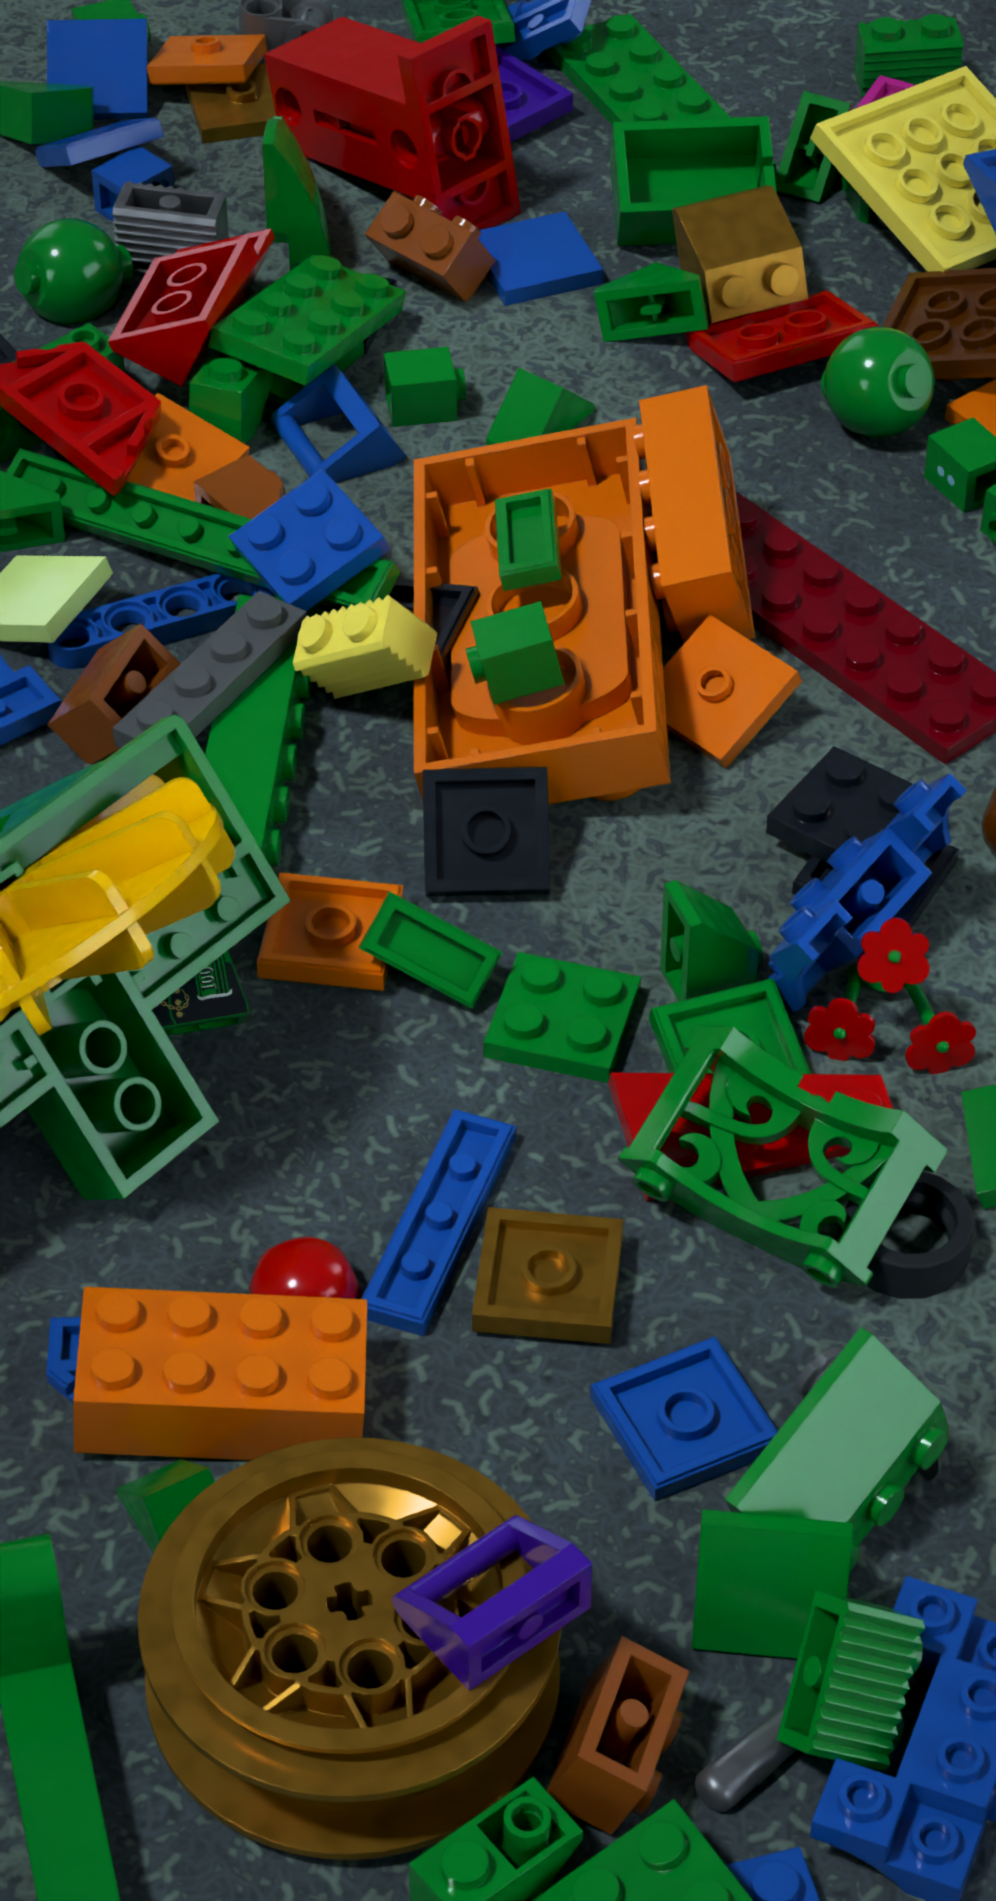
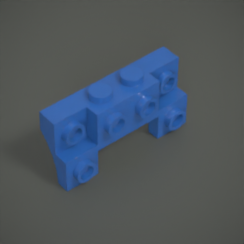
M951 773L929 785L923 779L911 785L895 801L894 806L900 812L884 830L862 842L856 836L851 837L828 859L827 862L832 866L833 870L821 882L818 878H814L791 899L789 904L795 911L778 931L784 940L768 956L770 958L768 965L774 970L768 979H774L788 1015L800 1010L807 1003L806 994L826 972L857 958L863 951L861 946L863 935L869 931L879 932L882 924L886 920L893 918L932 874L924 863L933 853L945 848L952 841L948 827L949 810L953 801L962 797L967 791Z
M906 1576L893 1609L923 1620L925 1630L919 1635L923 1644V1655L919 1666L932 1672L934 1676L896 1778L836 1758L811 1822L810 1837L835 1846L870 1864L895 1882L908 1895L926 1901H960L987 1822L989 1820L996 1823V1622L975 1616L977 1598Z

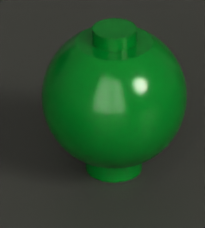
M65 218L46 223L31 234L21 249L14 271L16 287L23 295L25 301L39 316L59 324H81L93 321L109 311L116 302L121 288L130 284L133 276V263L126 247L120 244L115 245L110 236L98 226L80 219Z
M890 327L865 328L844 339L833 351L821 379L823 396L836 419L852 432L871 438L895 436L914 426L927 411L933 397L935 384L931 360L921 344L909 334Z

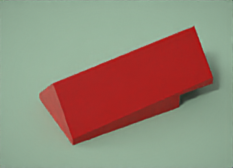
M272 229L177 250L175 254L154 258L108 340L111 350L182 387L210 348L209 341L212 327L234 312L249 292L275 239Z

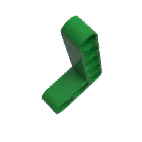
M50 1533L0 1543V1706L37 1901H120L71 1663L62 1596Z

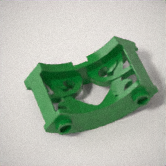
M695 1026L682 1047L687 1051L685 1057L630 1147H624L618 1157V1160L635 1173L632 1179L633 1184L643 1193L656 1200L666 1202L670 1198L713 1226L800 1267L810 1278L822 1285L837 1288L840 1281L867 1286L873 1276V1273L867 1266L922 1171L936 1172L948 1149L904 1110L873 1105L837 1091L831 1101L828 1102L817 1094L813 1095L799 1088L798 1086L804 1075L762 1050L734 1027ZM710 1069L714 1074L710 1091L709 1108L690 1101ZM755 1103H760L772 1111L771 1119L764 1124L754 1125L734 1120L735 1113L740 1119L752 1122L751 1114L748 1110ZM680 1117L710 1130L711 1138L699 1133H688L679 1138L680 1148L692 1150L699 1157L697 1163L692 1167L679 1166L660 1151ZM798 1125L810 1131L808 1150L811 1165L824 1185L793 1197L758 1201L743 1174L735 1140L747 1144L761 1145L778 1141L792 1132ZM836 1144L851 1150L846 1156L837 1157L838 1166L845 1170L844 1173H840L831 1166L824 1156L825 1152ZM876 1177L870 1189L866 1188L865 1185ZM720 1178L727 1196L710 1186ZM846 1199L860 1205L848 1226L846 1211L840 1204ZM801 1220L800 1229L786 1225ZM830 1223H837L845 1230L839 1242H836L829 1236L820 1235L819 1232Z

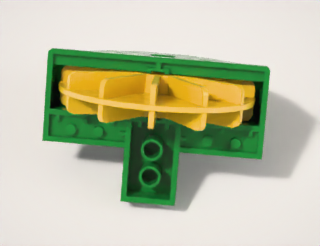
M178 715L163 717L107 759L62 778L0 810V1128L27 1108L76 1189L86 1200L126 1198L219 1122L152 1009L291 901L185 720Z

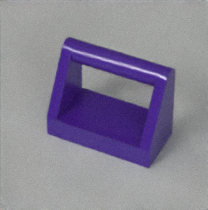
M514 1515L392 1596V1603L400 1617L470 1691L591 1608L592 1562L572 1542L520 1516ZM515 1551L533 1568V1570L462 1618L438 1605L439 1602Z

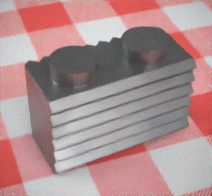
M129 181L124 183L113 207L112 215L114 216L113 224L115 225L116 245L120 244L126 247L132 261L141 265L150 266L154 258L175 254L179 249L229 238L226 195L223 192L215 194L213 191L205 193L202 189L195 192L192 188L184 190L182 187L174 189L172 186L164 188L162 185L154 187L151 183L144 186L141 182L133 184Z

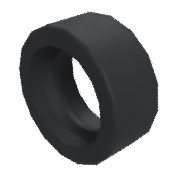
M922 1171L899 1213H914L930 1218L945 1230L948 1235V1242L941 1248L923 1254H904L888 1249L882 1244L879 1245L867 1266L873 1273L867 1286L875 1292L898 1299H924L947 1291L963 1277L971 1258L975 1231L971 1205L960 1189L941 1176ZM876 1177L866 1184L865 1187L870 1189ZM850 1200L845 1209L847 1226L860 1206Z

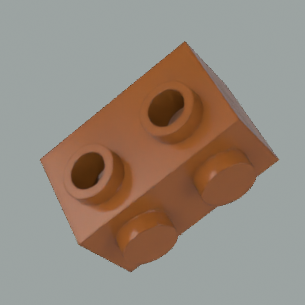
M393 191L364 235L390 263L463 302L470 300L496 261L480 242L481 231L460 216H455L452 221L441 216L442 211L422 196L416 195L412 201Z
M140 623L98 649L47 725L86 763L94 764L121 749L115 746L112 728L181 663Z
M621 1636L586 1684L546 1790L564 1811L610 1835L615 1832L631 1811L639 1815L646 1811L658 1789L662 1776L661 1772L655 1770L659 1756L664 1754L672 1743L683 1717V1713L676 1708L689 1670Z

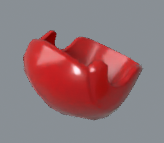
M310 1236L289 1239L268 1249L259 1258L249 1285L250 1294L362 1298L358 1281L344 1252L339 1247L325 1240Z

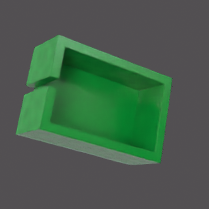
M769 116L613 122L609 159L617 246L677 244L672 208L766 185L773 186L777 194L774 166H771L773 153Z

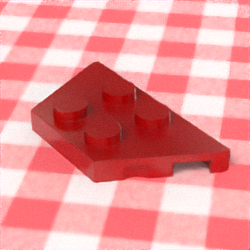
M85 341L62 344L49 350L35 348L16 351L15 362L0 364V406L110 494L115 496L120 493L160 419L161 401Z

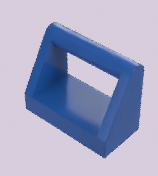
M335 363L277 409L270 418L271 424L309 478L323 469L335 483L394 466L406 457V454L361 393ZM344 412L358 434L324 460L299 425Z

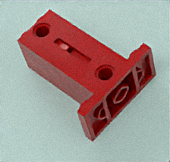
M475 16L427 41L419 43L345 17H339L264 53L276 116L284 118L306 157L410 197L422 196L442 211L441 216L450 221L455 216H460L479 230L496 227L521 213L492 21L490 19Z

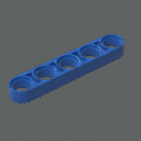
M220 573L81 611L54 643H47L49 659L61 668L87 667L99 648L126 633L115 630L119 625L126 623L139 625L141 623L162 645L219 629L235 614L237 601L224 599L225 596L231 593L239 592L254 596L258 591H261L272 597L276 596L268 588ZM178 608H191L197 611L191 616L184 617L169 614ZM76 638L87 641L81 647L65 648L60 646L63 641Z

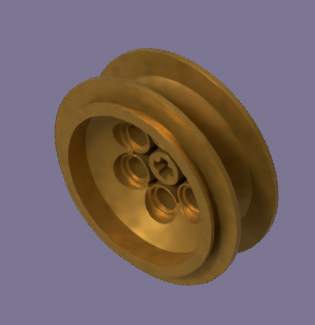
M377 1438L324 1439L289 1446L246 1462L204 1489L173 1521L156 1547L146 1570L138 1609L139 1646L145 1670L146 1703L151 1728L164 1760L184 1790L204 1810L224 1825L247 1838L271 1848L297 1855L338 1860L383 1858L411 1852L438 1843L512 1792L523 1781L537 1761L555 1719L560 1691L558 1647L561 1629L469 1691L422 1640L416 1639L419 1636L395 1610L392 1596L512 1516L517 1515L532 1522L529 1516L496 1483L474 1468L450 1456L425 1447ZM515 1551L439 1602L438 1605L462 1618L533 1570V1568ZM405 1574L409 1575L410 1577L402 1578L395 1576ZM274 1606H284V1607H286V1608L279 1609V1610H269V1609H267V1608L274 1607ZM294 1668L307 1669L304 1672L295 1674L285 1672ZM376 1683L382 1685L378 1688L372 1689L360 1687L364 1684Z

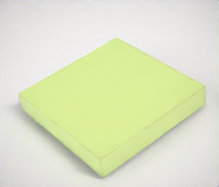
M16 555L0 573V641L54 643L113 574L106 556Z

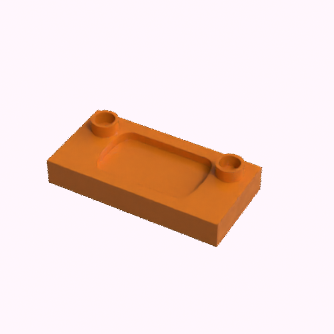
M636 417L414 459V614L433 628V596L430 588L442 586L441 583L477 586L480 593L451 648V663L447 671L438 644H436L429 675L414 680V776L422 800L423 770L547 767L548 805L589 797L601 801H615L629 797L641 788L671 783L659 602L654 595L649 572V565L656 564L655 552H651L644 529V518L652 516L651 505L646 506L644 504L639 485L638 471L646 470V459H639L634 442L633 426L638 425ZM552 488L557 510L562 580L504 591L499 577L495 500ZM541 601L565 684L494 705L487 681L475 684L466 649L477 645L470 621Z

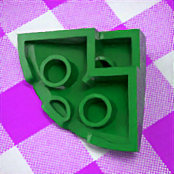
M272 116V118L267 120L262 142L267 229L271 228L274 233L275 239L273 243L289 244L290 270H292L296 263L303 262L311 255L332 257L326 212L315 176L299 142L282 116Z

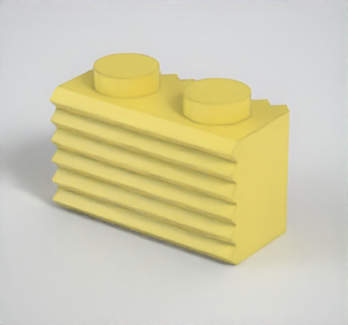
M389 595L383 600L378 597L374 602L369 599L366 604L362 602L355 606L351 604L348 609L342 606L339 611L335 609L330 613L324 611L321 616L317 613L312 617L307 615L302 621L298 633L293 666L295 671L301 670L303 677L309 675L311 682L317 681L319 688L325 687L326 693L332 692L334 699L428 676L437 632Z

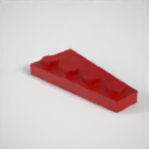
M611 1072L608 1085L628 1147L632 1144L674 1073ZM706 1073L690 1101L709 1108L714 1073ZM802 1074L804 1076L798 1086L813 1095L817 1094L825 1098V1101L828 1102L831 1101L837 1091L866 1103L893 1109L882 1075ZM755 1103L748 1110L751 1114L752 1122L740 1119L735 1113L734 1120L754 1125L764 1124L771 1119L772 1111L760 1103ZM680 1117L660 1151L679 1166L692 1167L697 1163L699 1157L692 1150L680 1148L679 1138L688 1133H699L711 1138L710 1130ZM798 1125L792 1132L778 1141L761 1145L747 1144L735 1140L738 1159L745 1178L811 1163L808 1150L810 1131ZM836 1144L831 1146L824 1156L826 1159L847 1155L851 1150ZM719 1178L712 1186L722 1184L721 1179ZM643 1193L646 1202L655 1200L654 1198Z

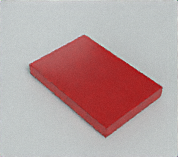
M826 290L808 295L806 300L709 323L708 330L686 332L687 345L692 352L733 382H738L831 356L836 347L848 336L865 328L879 327V324Z

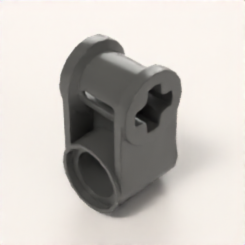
M239 0V35L265 34L267 52L334 20L331 8L322 0ZM310 10L313 11L311 21L306 20L308 11Z

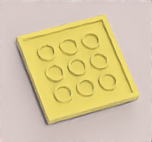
M967 66L816 124L810 139L927 272L974 269L996 259L995 231L963 165L965 155L996 149V98Z

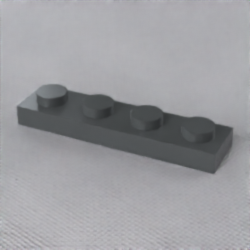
M258 591L112 728L115 746L122 748L160 719L171 715L182 717L193 736L197 737L298 640V633L302 621L307 616V611Z

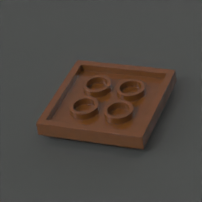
M996 268L909 273L882 327L901 330L917 340L931 360L935 380L952 382L961 378L991 377L996 379Z

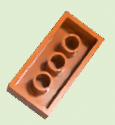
M704 385L639 400L642 424L633 426V436L639 459H646V470L638 471V479L644 504L646 506L651 505L652 516L644 518V529L650 551H657L658 562L649 565V572L654 595L657 600L662 599L667 628L669 632L679 631L684 644L711 614L744 637L753 639L755 638L731 454L708 387Z
M84 1287L73 1399L74 1453L253 1460L270 1452L296 1444L324 1439L362 1438L365 1410L367 1299Z

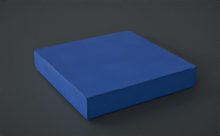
M147 19L47 20L48 84L94 86V119L149 118Z
M156 117L123 120L38 146L35 154L41 167L71 166L162 138L164 133L160 119H156Z
M565 211L480 230L482 233L479 237L480 242L496 260L486 277L504 306L603 284L602 266Z
M715 1336L590 1385V1398L654 1501L754 1462L778 1432Z

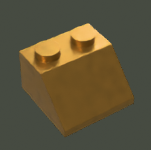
M766 185L672 208L680 269L700 275L709 323L808 299L802 246L773 186Z

